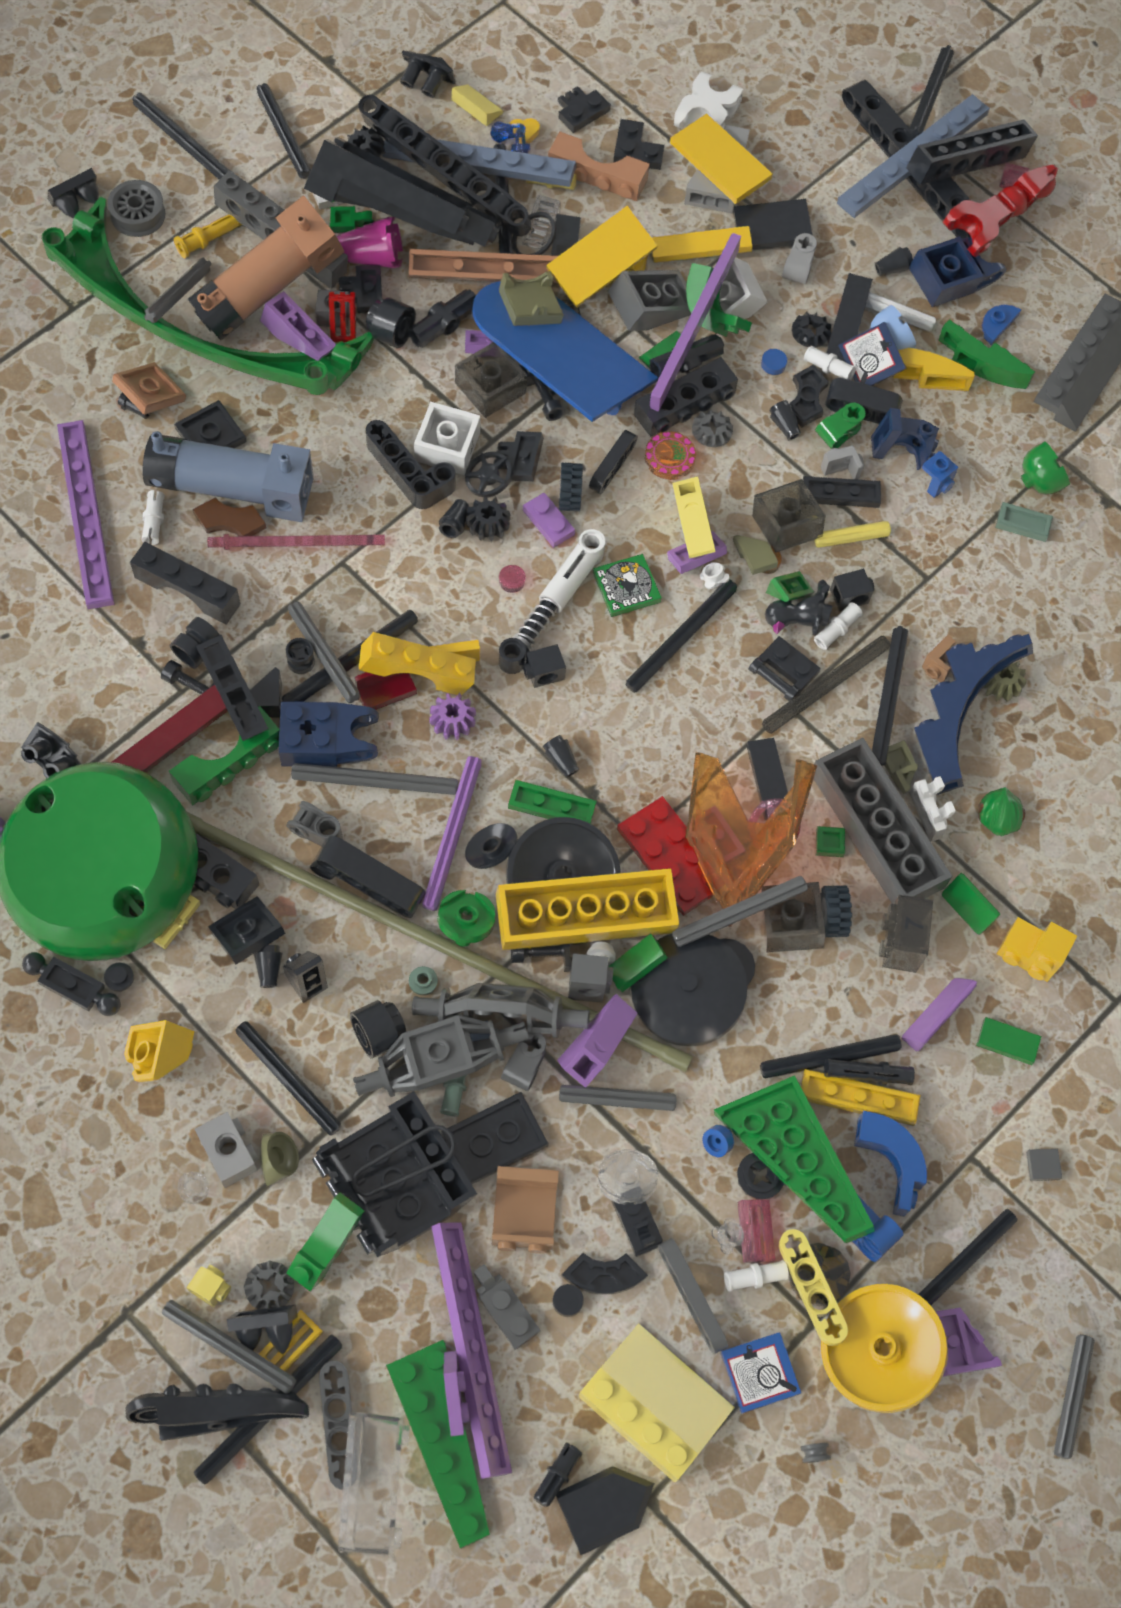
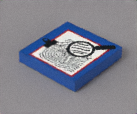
M780 1332L721 1351V1356L741 1414L801 1394Z

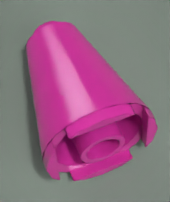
M386 217L336 236L345 251L344 253L348 255V263L400 268L403 259H398V252H402L403 249L398 223L393 224L396 218Z

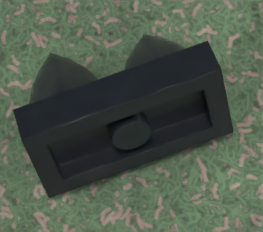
M90 168L48 189L47 199L52 207L57 206L65 215L74 219L75 215L79 212L77 194L85 201L93 204L99 199V189L96 183L97 176L93 169Z
M296 1304L236 1312L227 1318L228 1332L235 1331L240 1343L254 1351L260 1342L262 1327H265L272 1345L281 1354H284L291 1342L292 1321L298 1317Z

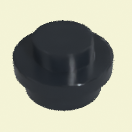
M114 963L106 969L104 981L109 989L116 992L124 991L132 985L134 973L132 968L126 963Z

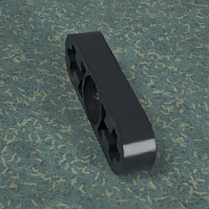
M628 430L622 432L593 474L589 483L590 489L599 494L605 491L635 447L638 435Z

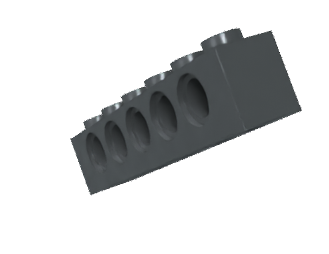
M231 170L214 185V204L227 214L232 215L238 222L263 240L280 227L276 217L284 209ZM345 253L341 254L318 274L312 267L307 272L332 289L339 282L338 279L347 274L348 255Z

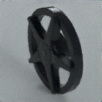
M499 452L480 453L468 465L465 472V482L469 490L476 496L492 497L501 493L509 485L513 475V468L508 458ZM499 458L501 460L492 464L488 463L486 459ZM482 461L480 469L472 472L475 466ZM506 463L507 475L504 480L500 477L499 469ZM470 478L480 479L479 490L472 487ZM496 482L501 483V485L493 490L484 491L486 486L493 485Z

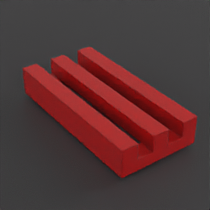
M329 292L330 339L333 342H348L357 338L355 292H350V295H345V292H340V294ZM335 301L340 302L341 336H336ZM345 302H350L351 336H346Z

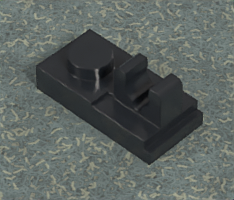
M640 1187L612 1198L611 1202L635 1257L658 1248V1244L662 1243L663 1239Z

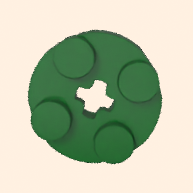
M466 890L454 891L442 900L437 922L441 931L448 938L454 940L457 945L462 947L468 946L471 943L484 940L491 934L495 925V907L481 893L475 892V895L466 893ZM464 913L466 916L471 914L472 919L464 920L461 918V914Z

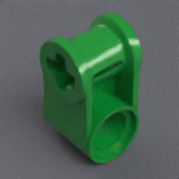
M858 403L846 404V406L833 415L823 419L816 427L815 432L831 449L839 448L848 439L860 432L861 422L865 417V410Z

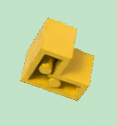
M1017 917L996 954L1001 956L1007 964L1019 966L1028 971V974L1034 979L1048 982L1063 965L1077 935L1052 921L1043 931Z

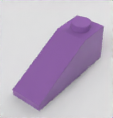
M284 291L265 304L260 321L277 339L317 361L333 351L336 344Z

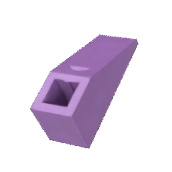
M615 994L589 1023V1028L581 1032L557 1061L567 1073L586 1088L606 1065L638 1013Z

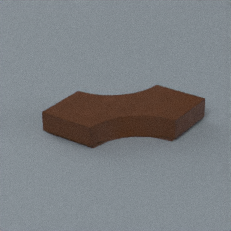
M215 497L193 509L195 517L208 534L215 531H229L238 535L244 541L266 529V523L252 504L246 507L235 508L221 503Z

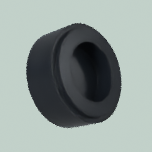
M565 1284L557 1288L552 1299L555 1311L563 1317H572L578 1314L584 1302L581 1290L571 1284Z

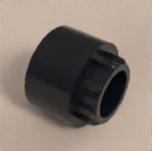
M391 297L375 301L370 307L366 318V326L370 329L374 339L398 349L410 337L408 329L415 324L416 311L413 307Z
M376 1000L350 1013V1021L362 1049L370 1059L387 1052L399 1036L406 1032L404 1020L392 1002L382 1004L379 1000Z

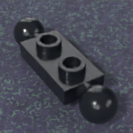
M38 952L28 953L23 958L22 967L27 974H41L37 980L39 985L79 1007L90 1011L93 1005L96 1004L98 1011L104 1016H113L120 1010L121 1001L117 995L113 993L101 994L105 988L102 982L58 958L53 957L49 964H46L44 956Z

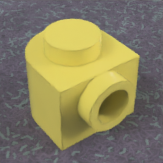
M209 1265L207 1269L200 1266L186 1289L214 1308L218 1301L222 1303L230 1293L231 1286L223 1279L225 1275L223 1272Z

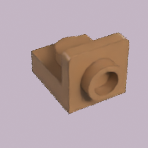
M949 635L926 656L922 665L927 675L932 679L938 680L940 683L947 679L951 668L946 665L948 662L946 651H949L956 641Z

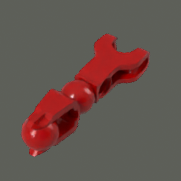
M1053 164L1034 168L1021 175L1013 186L1003 188L998 194L982 203L964 200L950 210L942 223L950 231L962 229L969 233L972 238V245L967 250L974 257H977L987 251L991 242L998 236L999 228L1008 222L1010 218L1017 217L1020 214L1023 215L1036 200L1048 197L1054 191L1058 167Z

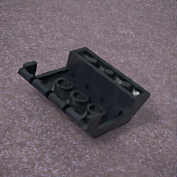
M415 1091L389 1105V1112L340 1142H337L334 1138L320 1146L316 1152L317 1156L312 1159L322 1178L330 1176L331 1179L325 1184L333 1197L342 1193L364 1210L354 1230L361 1229L362 1232L357 1235L358 1240L367 1255L375 1253L377 1258L400 1249L431 1230L432 1226L449 1219L477 1195L476 1190L454 1155L446 1163L375 1195L364 1197L357 1194L354 1190L352 1180L359 1168L422 1130L435 1125ZM432 1130L364 1170L357 1178V1186L363 1192L373 1191L445 1158L450 1152V1148L439 1130Z

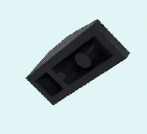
M310 951L302 955L297 953L291 956L283 966L286 978L303 1003L328 988L323 960L315 953Z

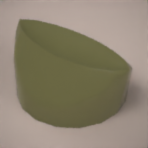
M283 1132L263 1134L260 1159L264 1181L268 1187L296 1172L299 1165V1154L293 1139L288 1134Z

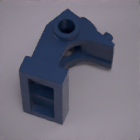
M890 408L871 435L873 458L883 459L892 447L901 445L906 447L909 453L914 454L917 470H920L923 464L929 460L928 458L935 455L934 451L939 443V440L936 439L939 428L925 420L901 417L900 409Z

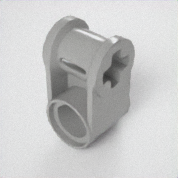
M803 233L796 237L783 269V278L806 284L817 245L814 236Z

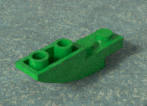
M950 319L943 325L938 341L954 352L953 361L973 371L974 375L987 381L1012 388L1027 389L1035 371L1029 365L1013 356L1007 349L1002 348L996 342L988 348L982 341L970 335L963 327L955 324Z

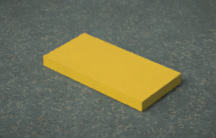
M707 113L673 135L670 139V144L735 204L772 180L773 174Z
M626 206L547 264L546 268L548 271H551L552 276L577 308L618 278L622 271L629 270L656 250L658 245L630 208Z

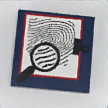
M886 322L838 345L846 363L856 367L853 376L856 382L873 386L907 369Z

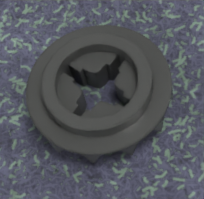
M710 409L706 413L700 412L699 416L694 418L692 433L699 443L708 447H719L731 439L733 425L730 422V417H725L722 411L716 413ZM711 422L717 427L715 434H713L711 427H709Z
M269 1260L257 1264L247 1273L244 1290L247 1300L254 1308L264 1309L285 1306L290 1301L294 1292V1279L287 1274L288 1269L282 1263ZM276 1274L274 1285L281 1292L269 1290L262 1298L264 1287L258 1280L269 1281Z

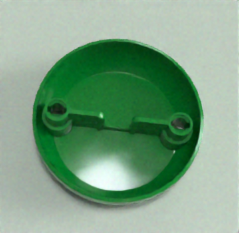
M91 762L59 771L44 779L20 800L8 818L0 837V897L8 914L15 924L35 943L55 954L74 960L103 961L119 958L151 943L174 922L184 908L192 891L198 867L196 834L192 821L183 805L163 783L146 772L120 763Z

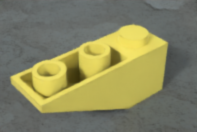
M694 477L672 483L689 558L715 552L699 478Z

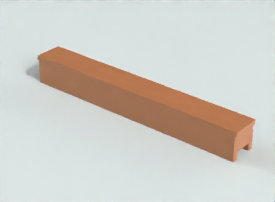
M410 249L409 278L498 282L502 280L503 273H508L515 279L528 280L547 272V264L558 256ZM554 278L552 285H559Z

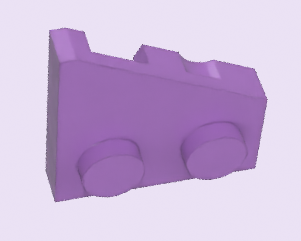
M961 1308L935 1311L944 1327L948 1343V1359L943 1377L1002 1366L1000 1359L997 1356L993 1357L983 1344L985 1339L978 1330L971 1326L969 1318Z
M456 1351L444 1352V1381L451 1436L464 1435V1423L470 1422L468 1403H462L461 1392L466 1391L464 1371L459 1372Z

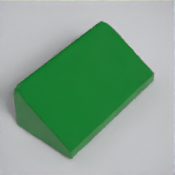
M962 872L941 894L978 935H981L991 927L1000 916V912Z

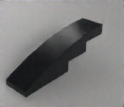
M849 273L826 352L827 354L833 353L837 355V359L844 362L846 361L838 345L858 335L873 281L871 278Z
M222 634L197 645V650L242 741L244 742L269 730Z

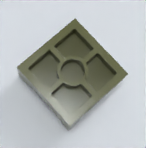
M551 271L528 280L515 279L508 273H503L499 293L514 326L561 324L563 312L551 288L554 279Z

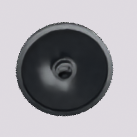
M570 817L551 818L532 826L516 841L507 861L506 883L514 884L621 873L620 862L610 840L592 824Z
M672 934L659 938L657 941L668 958L631 986L632 1001L639 1019L655 1036L675 1045L699 1046L711 1043L724 1036L739 1020L747 999V977L739 957L725 942L710 934L681 947L676 945Z

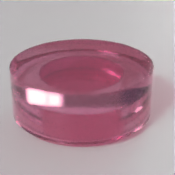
M517 565L503 567L499 573L500 587L509 593L520 591L525 585L526 576L524 570Z

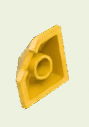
M167 1020L131 1026L124 1055L127 1062L132 1063L134 1067L132 1075L135 1081L159 1080L186 1062L193 1048L192 1041L195 1031Z

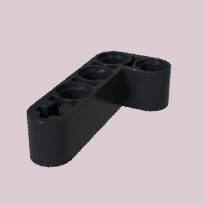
M373 420L367 424L366 444L368 450L413 506L418 509L430 508L455 491L456 473L455 468L451 464L441 462L425 471L384 421Z
M329 836L325 840L310 865L311 871L327 880H332L336 876L406 918L413 917L426 893L415 882L336 836Z

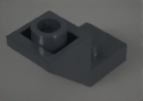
M556 214L557 232L552 244L551 256L561 255L578 242L581 217Z

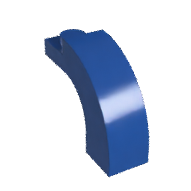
M863 1111L858 1117L854 1146L879 1152L891 1162L897 1177L893 1214L905 1217L911 1209H915L918 1192L913 1191V1189L921 1190L927 1183V1168L923 1153L915 1138L898 1122L881 1114Z

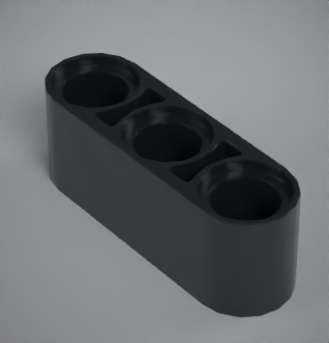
M835 378L831 382L825 405L829 410L837 412L846 404L858 403L865 410V421L880 424L890 408L901 409L903 399L899 394L845 378Z

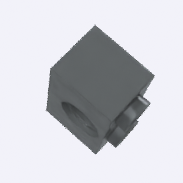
M573 954L568 998L578 1001L603 1002L604 993L610 994L613 977V967H608V957Z

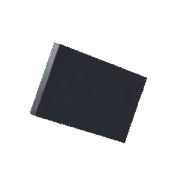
M806 199L733 206L735 227L749 226L752 250L793 246L798 235L807 233L813 236Z
M522 1092L448 1127L454 1135L456 1142L453 1155L471 1184L496 1173L498 1166L508 1167L549 1145ZM441 1131L445 1142L451 1150L450 1137L446 1132Z

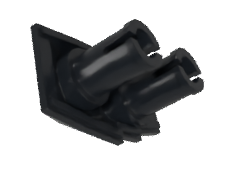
M402 50L403 59L408 62V66L399 80L403 86L413 89L421 71L428 74L421 92L430 98L435 97L442 80L453 85L456 84L453 69L443 58Z
M39 722L36 723L21 746L23 749L21 751L22 759L27 763L36 762L40 765L46 778L59 771L81 764L77 759L78 755L69 747L70 744Z

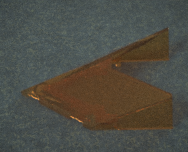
M695 752L686 838L690 846H693L699 859L698 863L722 910L756 895L793 849L817 765L796 759L793 787L765 823L748 821L719 759Z

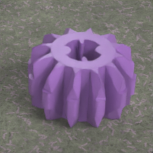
M447 693L446 700L437 697L436 705L430 707V714L432 716L429 718V722L432 726H435L434 732L436 735L444 732L445 740L450 735H454V738L458 741L460 733L468 736L470 733L469 727L475 726V719L473 717L476 716V710L474 707H471L469 698L462 701L460 693L455 698H451V695Z

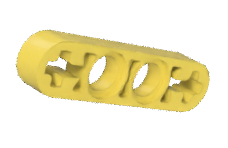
M787 1230L779 1241L780 1253L786 1262L790 1275L819 1338L826 1345L837 1346L844 1341L848 1333L845 1319L807 1238L799 1230ZM789 1237H792L793 1241H800L797 1248L800 1257L805 1253L808 1256L801 1258L795 1264L791 1261L797 1257L794 1250L785 1247ZM801 1265L811 1266L815 1272L814 1279L811 1281L800 1279L797 1272L798 1268ZM820 1293L825 1295L828 1299V1307L824 1310L815 1309L811 1304V1297L814 1294ZM830 1311H833L835 1314L829 1318L831 1324L834 1327L839 1326L841 1328L836 1339L833 1335H826L825 1331L829 1328L826 1319H823L821 1322L818 1317L826 1316Z

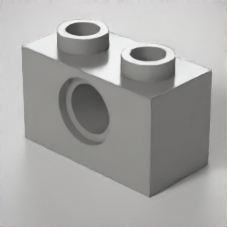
M226 1112L195 1128L224 1188L257 1171L254 1162L259 1160L251 1143L245 1146L240 1137L245 1134V1131L238 1118L232 1120L229 1113ZM226 1143H235L237 1148L232 1154L225 1155L221 1153V1149Z

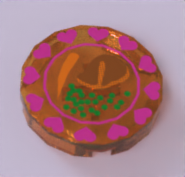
M666 431L651 437L646 444L644 459L652 474L661 479L675 480L680 476H686L693 469L696 450L688 437L678 432Z

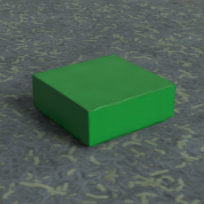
M817 826L816 856L843 858L845 855V828Z

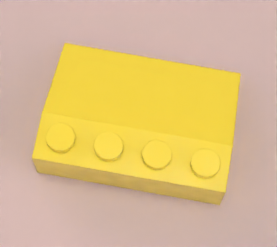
M639 1323L601 1366L578 1396L674 1483L679 1480L735 1408Z

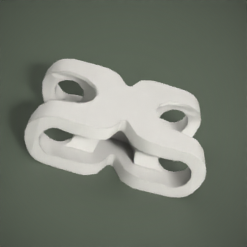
M701 71L692 84L693 93L685 96L676 110L674 126L684 129L707 113L724 129L725 121L735 115L741 103L743 88L732 85L727 91H714L709 86L711 75Z

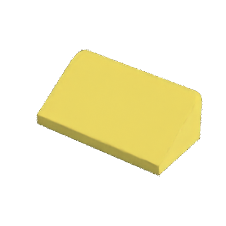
M468 84L452 88V101L485 126H488L503 113L502 109Z

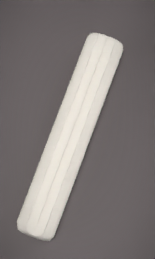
M869 292L865 307L881 312L889 305H892L902 315L898 317L901 321L926 331H932L936 322L935 317Z

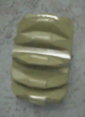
M1020 661L1010 664L997 673L983 687L987 689L986 696L993 694L995 695L996 702L1001 697L1008 702L1012 697H1018L1021 694L1027 679L1024 678L1026 669L1018 668Z

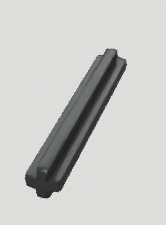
M561 1085L559 1091V1100L568 1103L674 1111L677 1103L676 1095L672 1093L599 1087L585 1088L584 1086Z
M1083 1334L1076 1337L1054 1448V1455L1062 1459H1071L1073 1456L1095 1342L1094 1338Z

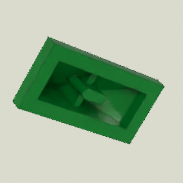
M800 571L774 577L766 590V594L784 602L807 597L814 593V590Z

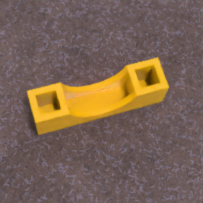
M373 632L361 645L359 670L384 677L396 673L417 674L433 681L436 690L454 695L459 693L463 695L474 684L476 659Z

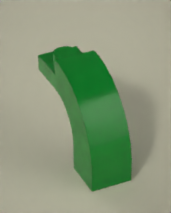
M696 263L691 265L686 286L687 303L691 313L714 270L713 267ZM720 288L702 327L726 338L728 332L738 334L739 330L750 332L752 322L738 316L726 314L722 310Z

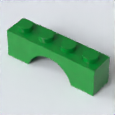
M260 706L258 708L269 730L244 742L239 735L235 748L222 758L205 760L190 755L169 770L172 782L192 806L207 800L218 787L229 784L240 771L253 767L261 756L265 753H271L279 747L280 729Z

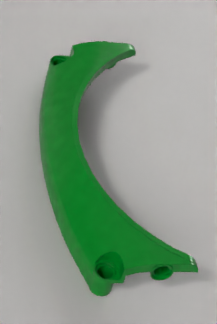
M100 197L88 212L81 210L75 215L72 223L73 230L66 237L64 232L57 227L48 228L42 234V242L48 259L56 262L81 286L113 310L180 348L249 375L306 389L313 395H321L329 388L336 390L346 381L352 372L357 369L374 341L370 332L346 343L340 341L335 345L332 352L317 361L302 352L264 353L225 347L184 332L162 317L156 323H151L150 320L146 321L144 316L148 306L132 291L112 258L106 234L107 201L103 197Z

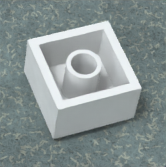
M430 402L414 443L416 461L430 466L446 462L455 468V473L465 475L480 435V415Z

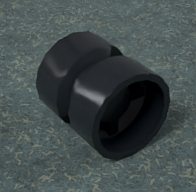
M195 617L187 625L186 634L180 633L169 645L177 658L193 669H196L203 662L196 646L220 635L210 623L200 617Z

